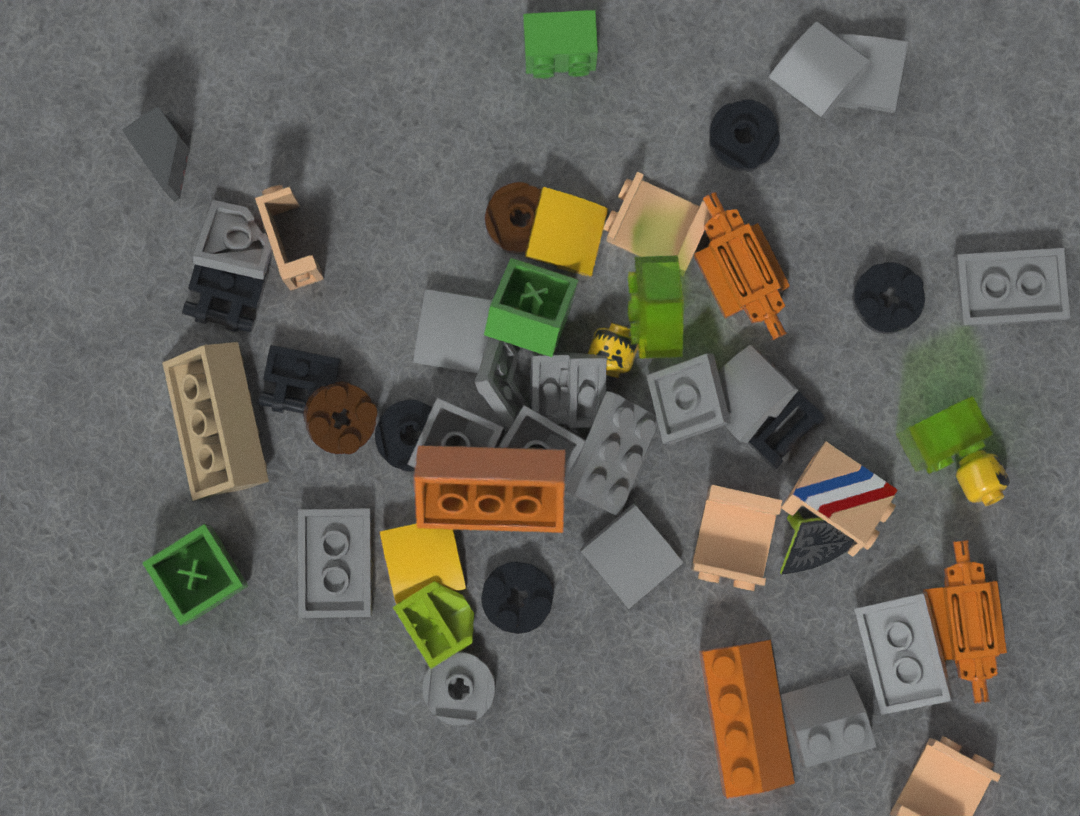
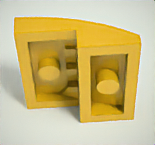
M543 187L525 258L556 265L558 269L591 277L608 208L574 195Z
M416 523L380 531L396 605L434 581L455 592L466 589L453 529L417 528Z

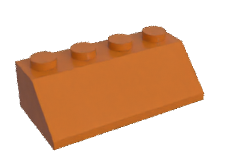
M418 446L414 475L417 528L563 533L565 450Z
M771 640L699 651L723 795L726 798L763 793L795 784Z

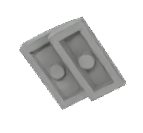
M815 22L785 54L769 75V78L820 117L826 119L845 91L853 90L872 61L822 24Z
M835 34L872 61L853 90H846L835 106L856 110L858 107L894 113L908 42L873 36Z
M426 288L413 363L478 373L489 337L484 335L493 299Z
M749 345L718 371L731 424L725 425V427L740 442L748 443L768 416L777 418L798 391L754 345Z
M531 352L530 409L555 424H567L569 428L592 427L606 394V356L554 352L553 357H549L537 352Z
M632 504L579 549L628 609L684 563L635 504Z

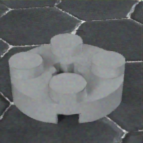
M458 652L436 667L428 669L423 680V698L430 711L442 722L450 725H467L481 718L491 707L495 696L494 677L488 665L477 656ZM457 678L464 679V685L470 687L469 693H463L462 699H456L455 693L449 691V684H455Z

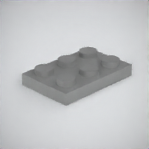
M1064 248L958 254L955 256L961 327L1070 319Z
M606 391L565 492L610 514L619 516L658 425L656 415L618 394Z
M298 509V618L372 617L371 509Z
M927 592L854 609L881 715L948 702L954 699Z

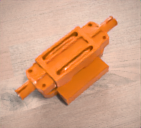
M716 192L710 196L707 195L703 198V201L712 218L705 224L704 229L710 239L709 247L694 253V258L724 318L726 319L744 310L751 323L765 322L773 340L784 336L787 333L777 314L785 307V304L779 293L788 289L790 285L759 223L750 226L749 223L745 225L737 209L724 210Z
M969 541L953 542L956 564L944 569V587L923 589V592H927L944 660H954L958 671V678L972 681L974 703L989 702L986 679L998 675L995 656L1007 653L998 582H985L983 564L970 561Z

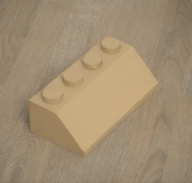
M239 343L203 345L162 362L192 501L244 490L269 482Z

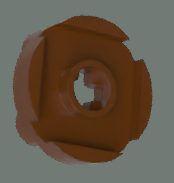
M514 182L501 187L492 196L486 208L485 225L491 240L503 251L526 254L541 189L539 190L528 183ZM520 209L523 214L529 213L531 218L526 220L525 227L511 223L510 220L515 217V210Z
M341 381L326 387L322 386L313 392L305 405L303 415L308 435L319 448L332 454L348 455L357 452L371 438L376 426L377 408L364 390L352 383ZM343 409H346V417L349 418L347 423L334 427L335 420L332 418V414L334 412L340 413Z

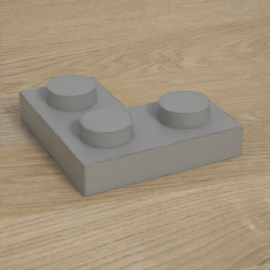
M489 337L478 374L475 378V385L478 392L484 396L493 409L495 417L509 431L522 407H528L527 402L512 381L519 355L512 344Z

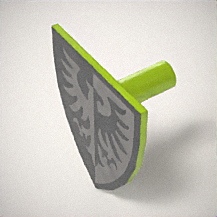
M799 511L793 516L789 514L787 520L795 533L780 574L797 573L828 563L847 552L854 540L822 518L804 520Z

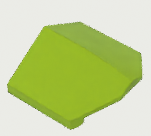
M435 581L393 607L430 669L473 643L474 612L462 594Z

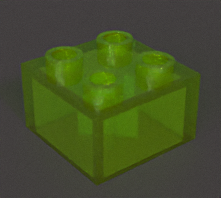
M678 255L634 257V272H628V292L630 294V300H628V321L635 322L630 323L631 344H638L639 359L683 357L684 297Z
M973 395L896 434L915 472L925 469L927 474L936 472L954 463L952 455L956 453L961 458L986 447L984 439L993 435Z

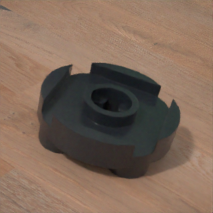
M751 99L735 101L721 107L714 115L709 128V147L714 156L721 164L736 171L752 172L758 167L765 165L773 157L780 141V131L773 112L764 104ZM745 127L751 129L750 136L754 140L751 143L747 141L743 144L737 141L738 136L734 131L736 129L742 131Z
M885 262L873 265L859 277L854 286L852 294L854 309L861 322L874 332L894 334L905 330L918 320L925 304L923 281L911 269L899 263ZM888 289L893 290L894 296L898 297V303H892L890 308L885 307L884 300L879 298L880 292L886 293Z
M403 400L391 405L381 416L375 428V443L380 455L392 467L405 472H415V467L408 465V462L416 445L410 446L408 441H402L401 435L406 433V427L413 426L414 431H421L422 433L431 413V406L418 400Z
M518 561L505 563L492 571L485 581L481 596L482 607L489 621L502 631L516 634L527 633L539 627L551 612L553 602L552 586L546 575L532 564ZM517 587L520 592H527L528 597L523 600L524 606L522 608H517L515 603L509 605L507 602V598L511 596V588Z

